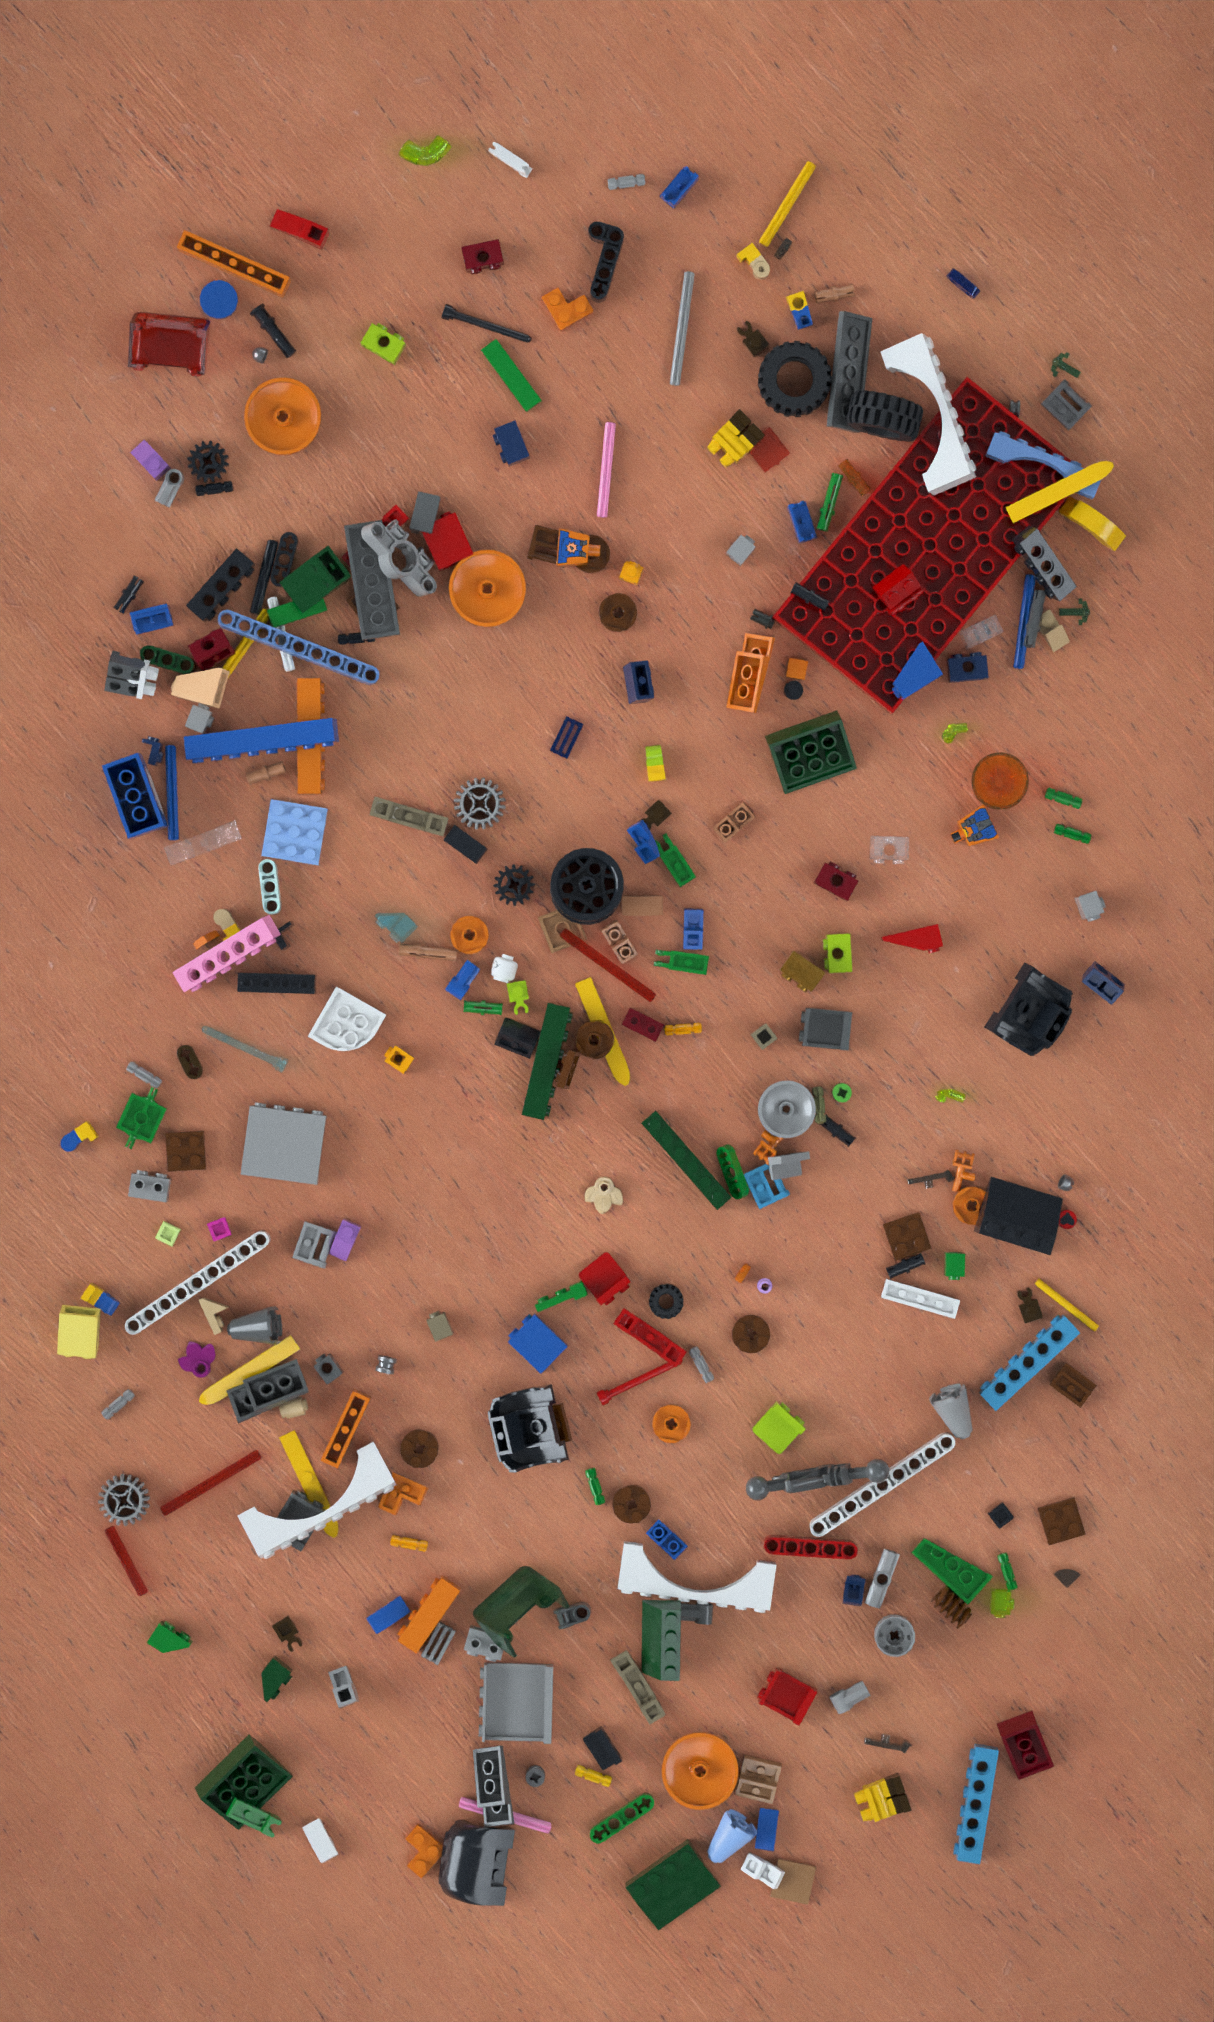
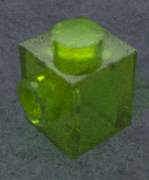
M990 1589L989 1612L994 1614L995 1618H1006V1615H1010L1011 1610H1014V1599L1011 1598V1591L1008 1589Z

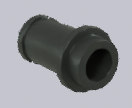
M754 609L752 613L754 615H751L750 620L765 626V629H771L775 622V619L772 618L773 615L769 616Z

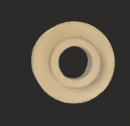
M299 1396L279 1405L282 1418L287 1417L289 1419L305 1415V1410H308L306 1399H302Z

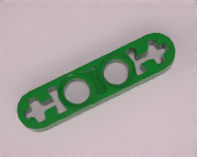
M643 1793L594 1825L590 1830V1839L594 1843L600 1844L649 1812L654 1807L653 1796L649 1793ZM643 1798H645L646 1800L650 1799V1806H641L640 1810H642V1812L639 1813L638 1808L636 1805H634V1803L637 1802V1805L639 1806L643 1803ZM633 1808L636 1814L634 1817L628 1818L624 1814L625 1810ZM613 1818L618 1819L620 1825L615 1829L611 1828L608 1824ZM605 1824L610 1833L607 1834V1831H604L601 1835L602 1838L594 1837L595 1830L600 1832L604 1829L602 1825Z

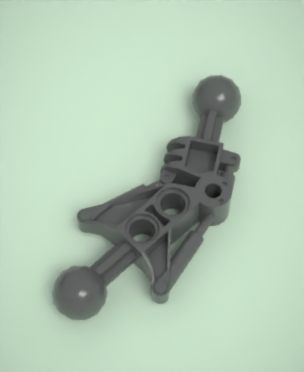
M873 1459L867 1466L851 1468L850 1463L827 1464L815 1468L782 1473L780 1476H773L772 1480L769 1481L761 1476L752 1477L746 1484V1493L751 1499L760 1501L766 1498L769 1492L783 1490L787 1493H796L819 1489L829 1485L830 1487L849 1485L853 1482V1479L868 1478L874 1483H882L888 1478L890 1469L888 1464L881 1459Z

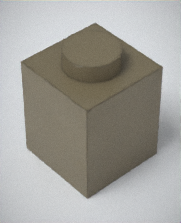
M766 1023L750 1034L761 1050L778 1039Z
M440 1311L429 1314L430 1318L426 1321L435 1342L453 1335L454 1332L445 1312L440 1313Z

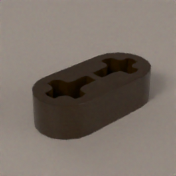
M189 1045L179 1047L177 1058L187 1077L190 1079L200 1078L203 1074V1067L194 1049ZM183 1048L190 1050L189 1058L191 1061L188 1062L186 1057H181ZM190 1063H192L194 1067L199 1068V1071H197V1076L189 1073V1071H191Z

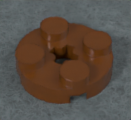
M590 534L589 544L601 545L600 557L593 556V559H589L588 556L587 565H577L576 567L585 573L593 574L606 567L610 559V549L605 540L597 535Z
M615 593L602 601L599 608V617L601 623L608 630L622 632L628 630L635 623L637 608L629 596ZM619 607L624 614L619 616V618H615V614L612 612Z
M591 1020L584 1023L578 1029L575 1040L579 1052L593 1059H600L606 1056L611 1051L615 1042L611 1028L602 1020ZM591 1035L599 1037V1044L591 1043Z
M745 1315L734 1324L732 1339L741 1351L757 1353L768 1345L770 1329L761 1317ZM748 1329L756 1331L757 1335H754V1339L745 1336L748 1333Z
M416 1429L405 1435L401 1443L400 1452L403 1460L413 1468H424L435 1461L439 1445L432 1433ZM418 1443L420 1446H425L423 1449L424 1453L422 1454L415 1452L416 1444Z
M627 1485L620 1488L615 1493L612 1503L614 1513L618 1519L629 1524L641 1522L647 1517L651 1508L647 1492L638 1485ZM634 1499L637 1507L629 1509L626 1502Z

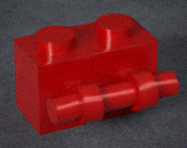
M904 564L872 587L893 616L898 612L901 613L905 610L904 607L912 601H917L919 596L924 593L914 574Z

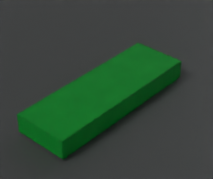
M322 599L302 614L292 601L268 609L267 614L272 627L277 628L326 612L327 607L324 599Z

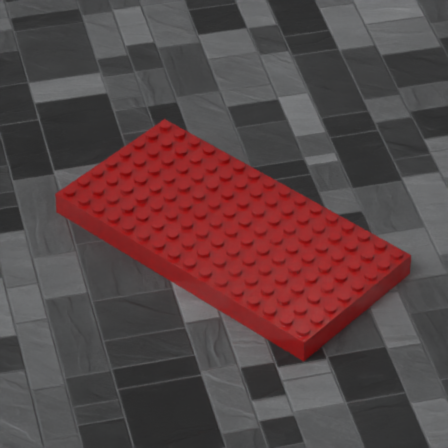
M968 377L964 379L951 395L952 400L950 402L957 411V423L961 425L964 431L962 437L969 446L970 453L968 455L976 466V471H974L976 477L936 495L928 492L922 474L928 471L940 445L942 417L939 410L800 582V585L809 590L813 589L816 594L830 600L826 610L823 611L811 603L807 604L804 599L791 593L772 617L784 629L891 715L903 701L901 697L897 698L892 691V688H894L893 682L919 643L923 642L936 661L1020 557L1014 549L1015 544L1012 539L1028 525L1037 528L1040 532L1067 499L1065 497L1014 523L1012 522L1006 509L1007 506L1064 479V477L1052 467L1037 461L1014 460L1000 463L986 457L985 455L994 433H999V431L1005 432L1013 440L1022 439L1028 442V446L1033 448L1039 446L1046 450L1045 453L1053 455V453L1059 454L1067 462H1071V460ZM904 564L914 574L924 593L919 596L917 601H912L904 607L905 610L901 613L898 612L893 616L872 587Z

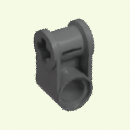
M579 1602L553 1610L559 1622L558 1628L565 1629L588 1620L591 1614L590 1605L586 1602ZM583 1607L587 1610L588 1614L580 1616L577 1613V1609Z

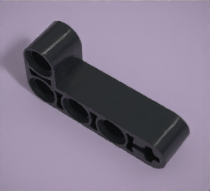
M596 221L590 224L588 235L592 241L604 245L591 285L590 295L593 301L600 303L605 301L608 296L624 242V233L618 227ZM597 227L602 230V234L594 236L591 231ZM613 233H618L621 238L615 242L610 239V236ZM611 251L615 254V258L607 260L604 256L605 253ZM600 271H609V277L601 278L599 276ZM599 283L603 284L602 293L604 294H600L598 297L594 291H598Z

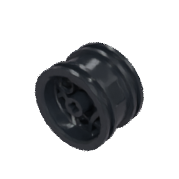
M581 848L566 854L558 861L551 876L550 894L555 908L564 918L580 925L597 924L608 919L619 906L624 891V879L617 862L610 855L594 848ZM576 863L580 869L571 875L568 867ZM596 864L600 867V872L592 874L589 867ZM606 869L610 872V874H605ZM563 872H565L567 877L561 878ZM604 879L613 880L614 888L606 890ZM587 883H589V884H590V888H588L587 890H584V886H583V885H586ZM564 884H571L573 891L565 893L562 887ZM613 894V897L610 901L608 895ZM594 898H601L604 904L601 907H595L593 905ZM563 900H569L568 906ZM573 901L584 906L581 912L571 909Z

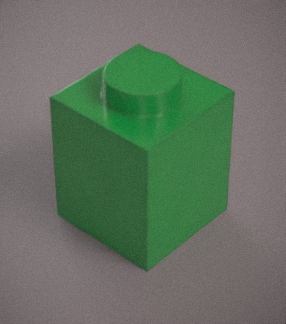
M945 1252L944 1275L949 1276V1280H960V1277H965V1253Z

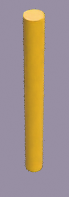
M1040 1278L1036 1280L1034 1284L1094 1332L1097 1330L1098 1324Z

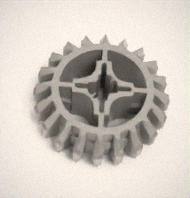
M474 778V785L468 780L467 784L469 787L465 788L464 785H461L460 787L464 792H456L461 798L454 799V802L460 803L459 806H454V809H461V812L456 815L457 817L464 815L461 822L464 823L466 820H469L467 824L469 828L472 826V823H475L474 827L476 830H478L479 824H482V829L484 830L486 829L485 823L487 822L490 827H493L492 819L497 823L499 822L496 815H504L499 811V808H506L505 805H500V802L506 800L505 798H499L503 794L502 790L496 793L495 790L499 787L497 784L492 788L490 787L492 785L491 780L486 785L485 778L481 779V784H478L477 778ZM476 788L489 790L480 797L471 792V790ZM466 795L473 802L472 807L467 813L464 809ZM492 795H494L496 800L494 812L487 807V801ZM472 797L479 801L485 798V803L483 804H485L484 807L487 811L481 807L476 808L475 800ZM478 811H483L489 816L482 820L471 818Z
M124 1474L120 1475V1480L116 1475L113 1476L114 1483L108 1479L106 1482L109 1487L106 1485L101 1487L106 1492H99V1496L104 1497V1499L98 1500L99 1504H104L100 1511L106 1509L107 1512L103 1516L106 1518L108 1515H111L112 1517L109 1519V1522L112 1523L114 1519H117L116 1525L118 1526L121 1520H123L124 1526L128 1525V1520H130L132 1525L135 1524V1518L140 1521L142 1517L139 1513L145 1515L147 1511L143 1507L149 1508L150 1504L144 1502L150 1500V1496H144L149 1490L141 1489L145 1483L142 1482L138 1485V1477L131 1481V1474L128 1475L127 1480H125ZM118 1485L129 1486L126 1492L113 1490ZM134 1489L139 1496V1505L132 1499ZM129 1492L127 1496V1502L129 1503H125L121 1507H119L122 1501L120 1496H122L123 1498ZM109 1495L117 1502L115 1510L112 1509L109 1503ZM126 1507L135 1510L134 1513L129 1515L119 1514Z

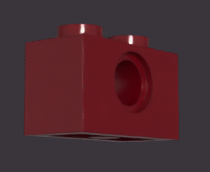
M499 239L461 247L467 273L478 274L482 272V269L487 268L497 270L501 268V265H504ZM485 253L489 258L486 262H480L478 256Z
M222 628L213 630L208 635L188 645L201 671H205L236 654Z
M831 861L829 864L824 863L814 884L848 901L859 882L856 880L857 876L849 871H846V873L840 871V866ZM834 875L841 876V885L835 886L832 883Z
M629 1008L621 1024L655 1042L664 1027V1024L632 1008Z

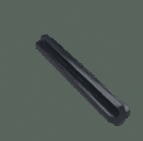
M274 540L267 541L250 612L259 615L262 609L278 542Z

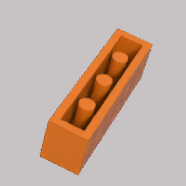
M356 1389L353 1390L320 1461L338 1469L371 1396Z
M443 1575L440 1579L435 1578L430 1586L432 1591L429 1595L424 1594L419 1602L422 1605L418 1611L416 1609L412 1611L408 1617L411 1621L407 1626L403 1625L397 1633L399 1635L398 1642L416 1654L461 1590L460 1587Z

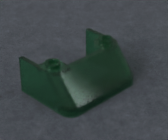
M523 1566L515 1571L474 1609L473 1617L498 1647L515 1658L517 1654L510 1644L513 1640V1634L509 1629L535 1605L539 1608H548L556 1601L566 1609L570 1606L557 1585L531 1567Z

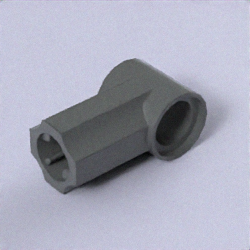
M681 1603V1620L695 1621L697 1624L704 1625L712 1624L713 1604Z

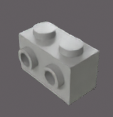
M1097 891L1074 898L1082 920L1087 919L1089 922L1101 918L1100 914L1104 913L1103 908H1106L1103 898L1098 896Z
M137 1170V1173L131 1174L128 1196L168 1202L171 1179L167 1178V1174L156 1173V1176L148 1175V1171Z
M471 1625L464 1650L472 1656L477 1657L478 1654L486 1656L485 1659L496 1662V1660L501 1661L507 1635Z

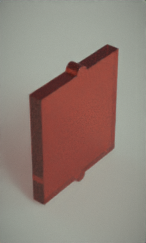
M770 427L763 432L765 437L749 451L765 473L775 465H779V462L790 454Z

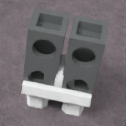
M112 651L104 691L136 696L139 699H142L143 694L154 696L156 683L147 682V679L156 681L159 669L149 666V660L144 659L143 661L138 658H128L120 656V652Z

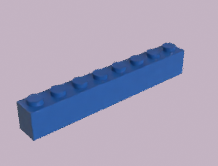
M335 718L184 737L186 760L192 761L193 764L203 763L204 759L211 758V761H220L224 756H229V759L241 758V754H248V757L259 756V752L266 751V754H276L280 749H285V752L297 751L296 747H303L304 750L314 749L315 745L322 744V747L334 746L335 742H339L337 719Z

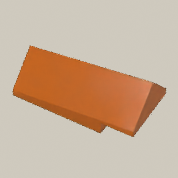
M745 633L742 652H736L726 708L756 713L775 638Z

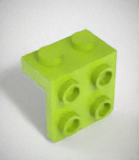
M776 1401L754 1425L752 1430L777 1454H781L798 1434L801 1435L806 1428L804 1426L805 1422L796 1415L794 1417L789 1413L791 1409L783 1402L779 1404Z

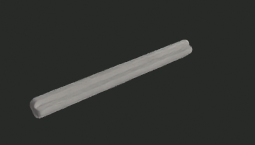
M689 271L684 273L670 376V385L679 386L681 380L695 276L693 272Z

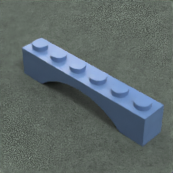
M1002 431L994 433L985 455L1000 463L1014 460H1033L1044 463L1055 469L1064 478L1084 469L1081 467L1082 464L1071 460V462H1067L1059 454L1053 453V455L1045 453L1046 450L1044 448L1028 446V442L1022 439L1013 440L1009 438V434ZM1101 480L1075 493L1092 500L1095 497Z

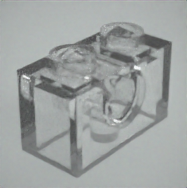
M995 614L960 631L959 634L966 649L969 650L1002 634L1004 631Z
M870 836L869 860H874L873 863L885 864V860H893V864H904V861L909 860V837ZM886 845L894 847L893 855L888 856L884 853Z

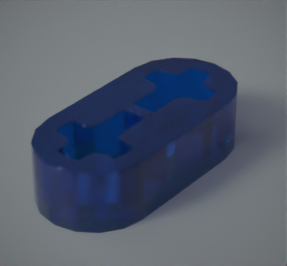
M952 268L946 275L955 286L970 298L975 299L980 293V290L956 269Z

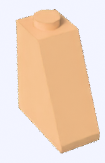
M215 668L176 676L171 686V695L220 708L230 672L222 668Z

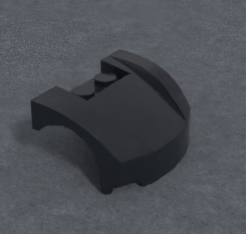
M1024 962L1015 977L1018 980L1016 986L999 1013L994 1011L984 1028L1024 1053L1035 1056L1044 1048H1050L1063 1032L1072 1013L1070 1004L1073 993L1071 990L1042 974L1035 967Z

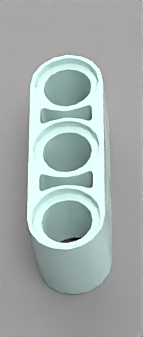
M265 859L260 862L258 868L262 904L266 913L275 915L280 912L282 906L278 870L274 861ZM265 863L272 864V872L265 873L263 871ZM273 882L275 884L273 892L266 891V883ZM270 901L277 903V909L273 912L267 908V904Z

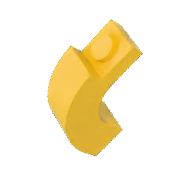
M1069 496L1059 510L1062 516L1086 529L1102 545L1113 551H1116L1126 537L1114 523L1081 500L1078 501Z

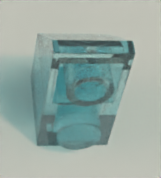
M377 913L375 915L377 918L375 923L382 929L386 927L391 932L389 936L396 943L399 941L404 943L419 927L405 913Z

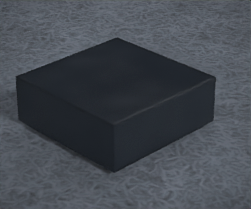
M1003 1502L987 1513L999 1529L1014 1519V1516Z

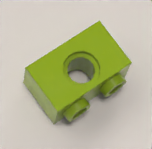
M372 323L361 341V346L395 365L406 347V343L403 341L404 338L397 333L393 335L388 333V329L380 323L377 325ZM382 338H387L390 340V343L386 347H381L379 341Z
M850 934L826 935V939H823V950H827V958H824L825 970H828V973L852 972ZM835 948H839L843 952L840 959H835L832 956V951Z

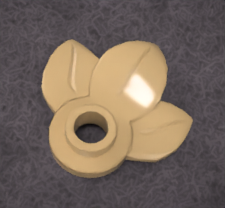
M600 1177L596 1180L594 1186L586 1190L585 1201L594 1202L596 1210L604 1214L610 1209L611 1204L622 1205L623 1196L621 1190L614 1186L610 1178ZM606 1184L608 1187L606 1189H602L601 1185Z

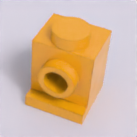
M626 561L619 579L637 586L644 567L635 562Z
M397 1045L394 1048L390 1046L384 1055L386 1057L385 1062L405 1074L415 1057ZM396 1055L402 1056L401 1062L395 1060Z

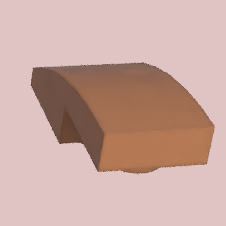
M742 802L713 829L724 842H727L756 815Z
M624 895L622 896V915H663V896Z
M617 919L600 929L621 964L638 955Z

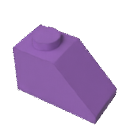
M145 440L130 452L156 481L170 469L169 465Z
M343 1219L329 1254L347 1261L362 1226Z

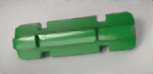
M1047 788L1045 792L1046 799H1055V802L1067 806L1072 805L1076 809L1081 807L1082 798L1076 796L1073 798V795L1061 791L1055 792V789Z
M1056 824L1054 833L1060 836L1064 835V837L1076 841L1081 840L1082 843L1089 844L1091 841V834L1082 833V831L1077 829L1065 828L1061 824Z
M589 1468L585 1470L587 1478H589L588 1483L594 1496L595 1505L604 1504L605 1499L604 1495L601 1494L602 1489L598 1477L596 1478L595 1468Z
M999 1554L997 1557L999 1563H1001L1000 1567L1004 1579L1007 1581V1589L1014 1590L1018 1588L1016 1580H1014L1015 1576L1011 1563L1008 1562V1554Z

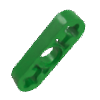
M729 1144L719 1147L716 1155L731 1196L737 1200L746 1197L749 1193V1188L734 1148ZM730 1168L734 1169L735 1177L731 1174Z

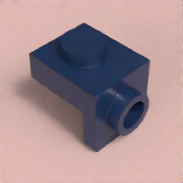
M150 736L147 739L142 738V743L152 745L147 764L157 766L163 759L164 752H161L163 744L158 743L159 739Z
M859 1575L846 1577L842 1604L862 1606L864 1585L866 1583L865 1578Z

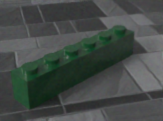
M552 1003L547 1004L522 1115L541 1120H544L545 1116L549 1117L551 1106L548 1105L549 1098L554 1097L556 1088L552 1086L553 1080L556 1079L557 1073L560 1071V1068H557L558 1060L562 1061L564 1054L561 1046L562 1042L567 1041L569 1033L565 1029L567 1023L571 1024L573 1012H570L569 1007Z
M656 1110L641 1122L717 1210L732 1198Z

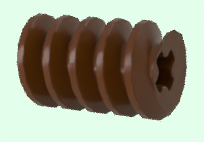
M945 1586L937 1592L931 1602L936 1601L934 1608L941 1606L940 1613L947 1611L945 1618L952 1616L951 1623L957 1621L956 1628L958 1629L971 1617V1608H965V1602L959 1603V1597L953 1598L955 1593L953 1591L948 1593L949 1588Z

